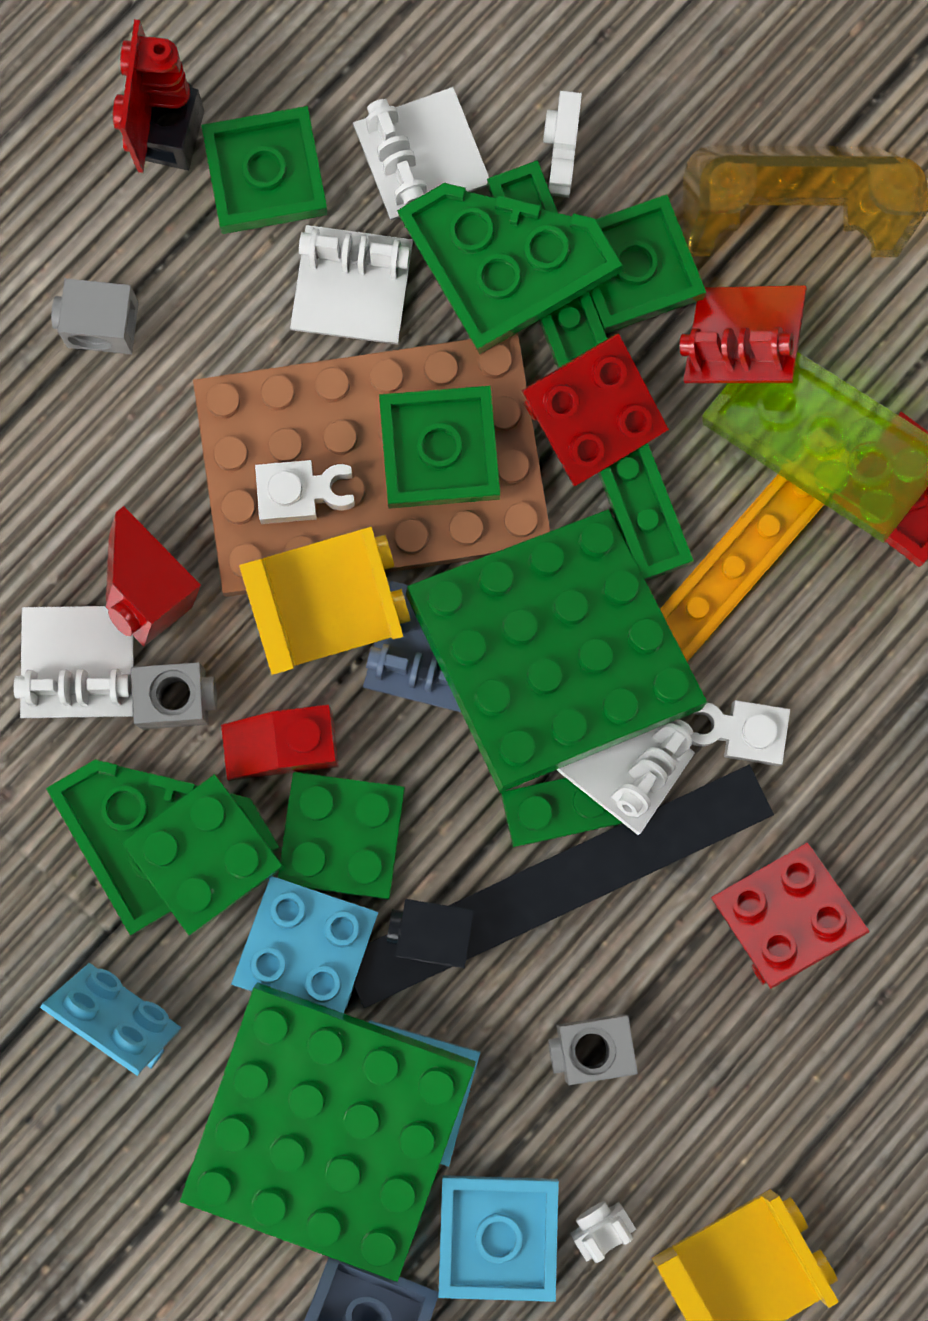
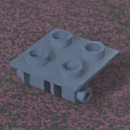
M390 581L389 588L391 592L402 589L411 621L400 624L404 637L394 640L392 638L375 642L374 647H371L363 688L461 712L405 595L408 585Z

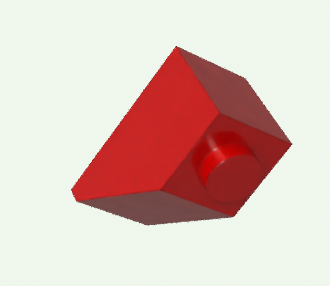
M123 506L115 512L109 534L106 608L115 627L126 636L133 635L144 647L192 609L201 584Z
M329 704L271 711L221 725L228 781L339 767L333 712Z

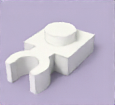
M560 91L558 110H547L543 143L553 144L549 180L551 196L568 198L570 196L582 93Z
M311 460L255 465L259 520L261 524L316 520V504L326 503L330 508L339 511L348 510L355 506L354 495L338 496L331 490L335 481L352 478L351 466L344 464L333 465L326 469L322 475L313 476Z
M735 700L731 705L730 716L723 715L721 710L711 703H706L702 710L693 713L707 716L712 726L708 734L693 732L691 735L692 745L703 747L711 745L717 740L726 741L725 758L773 766L783 764L790 709Z
M603 1201L591 1207L576 1219L579 1228L571 1232V1236L586 1262L593 1259L595 1263H598L605 1259L604 1255L614 1247L622 1243L626 1245L633 1240L631 1233L636 1228L619 1202L609 1208L606 1202Z

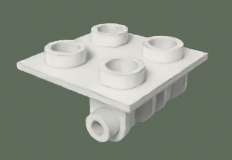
M453 87L398 107L389 106L386 99L376 100L368 105L369 115L366 118L353 122L390 221L400 218L397 213L398 209L443 183L465 187L468 192L487 186L488 173Z
M306 225L305 233L301 232L299 241L301 260L290 330L398 345L413 240Z
M106 606L22 607L21 676H15L14 696L15 698H20V718L133 717L131 667H134V636H126L115 627L109 617Z
M675 720L673 723H668L559 768L557 771L639 835L695 754L690 749L693 730L686 722Z

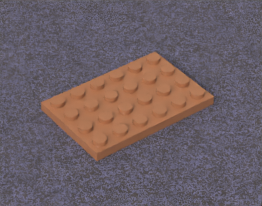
M518 333L480 355L471 339L193 380L222 592L225 597L247 594L239 567L241 564L368 527H372L375 537L386 534L395 567L386 569L385 573L476 560L550 532L533 422L523 402L526 401V398L521 391L527 386ZM491 386L500 500L388 509L379 394ZM311 460L313 476L322 475L326 469L333 465L344 464L351 466L352 478L335 481L331 490L338 496L354 495L355 506L353 508L339 511L330 508L326 503L316 504V520L261 524L259 520L255 465Z

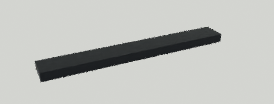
M750 764L659 806L639 835L625 824H621L448 905L474 910L466 960L774 816ZM388 934L367 944L354 987L363 1007L366 1008L453 966L395 957L397 945L388 944Z

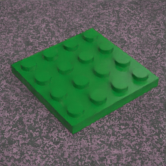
M609 509L407 586L405 595L499 793L700 711L707 703Z
M257 982L248 1001L179 1202L398 1282L476 1061Z

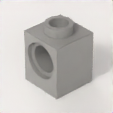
M64 278L62 296H55L52 304L53 329H58L57 332L67 348L132 354L139 302L131 285Z
M199 662L131 667L134 724L140 729L209 725L208 711L217 710L216 681L214 676L206 677V670ZM176 682L187 684L190 689V697L186 705L177 710L165 709L162 703V695L165 689Z
M619 1014L557 1024L558 1038L548 1039L553 1073L564 1072L565 1082L568 1085L638 1074L628 1015ZM586 1034H598L603 1038L606 1045V1054L603 1060L594 1066L580 1064L575 1055V1047L578 1040Z

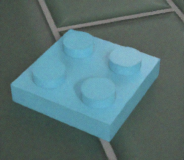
M442 1175L438 1298L556 1302L558 1179Z

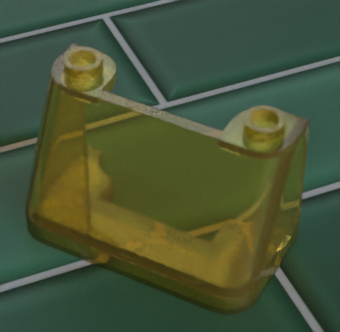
M713 145L701 147L688 159L683 176L684 237L692 256H711L715 240L724 231H737L740 225V210L747 207V205L843 206L844 231L858 230L864 234L871 243V257H898L928 213L927 180L924 171L914 161L877 147Z

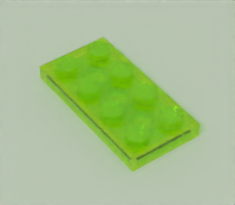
M797 352L793 383H728L702 415L703 425L882 543L886 541L928 487V434L799 352Z

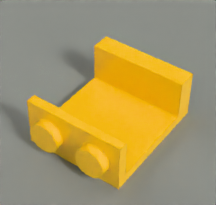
M372 527L239 565L271 675L294 669L299 664L388 638L394 640L404 637L400 624L411 621L402 589L391 592L385 570L393 568L395 565L386 534L375 537Z
M771 1189L651 1258L686 1321H785L819 1300L828 1308L839 1303L830 1285L838 1281L833 1268L820 1249L811 1253L801 1235L803 1231L809 1228L802 1213L791 1197L782 1201L780 1196Z

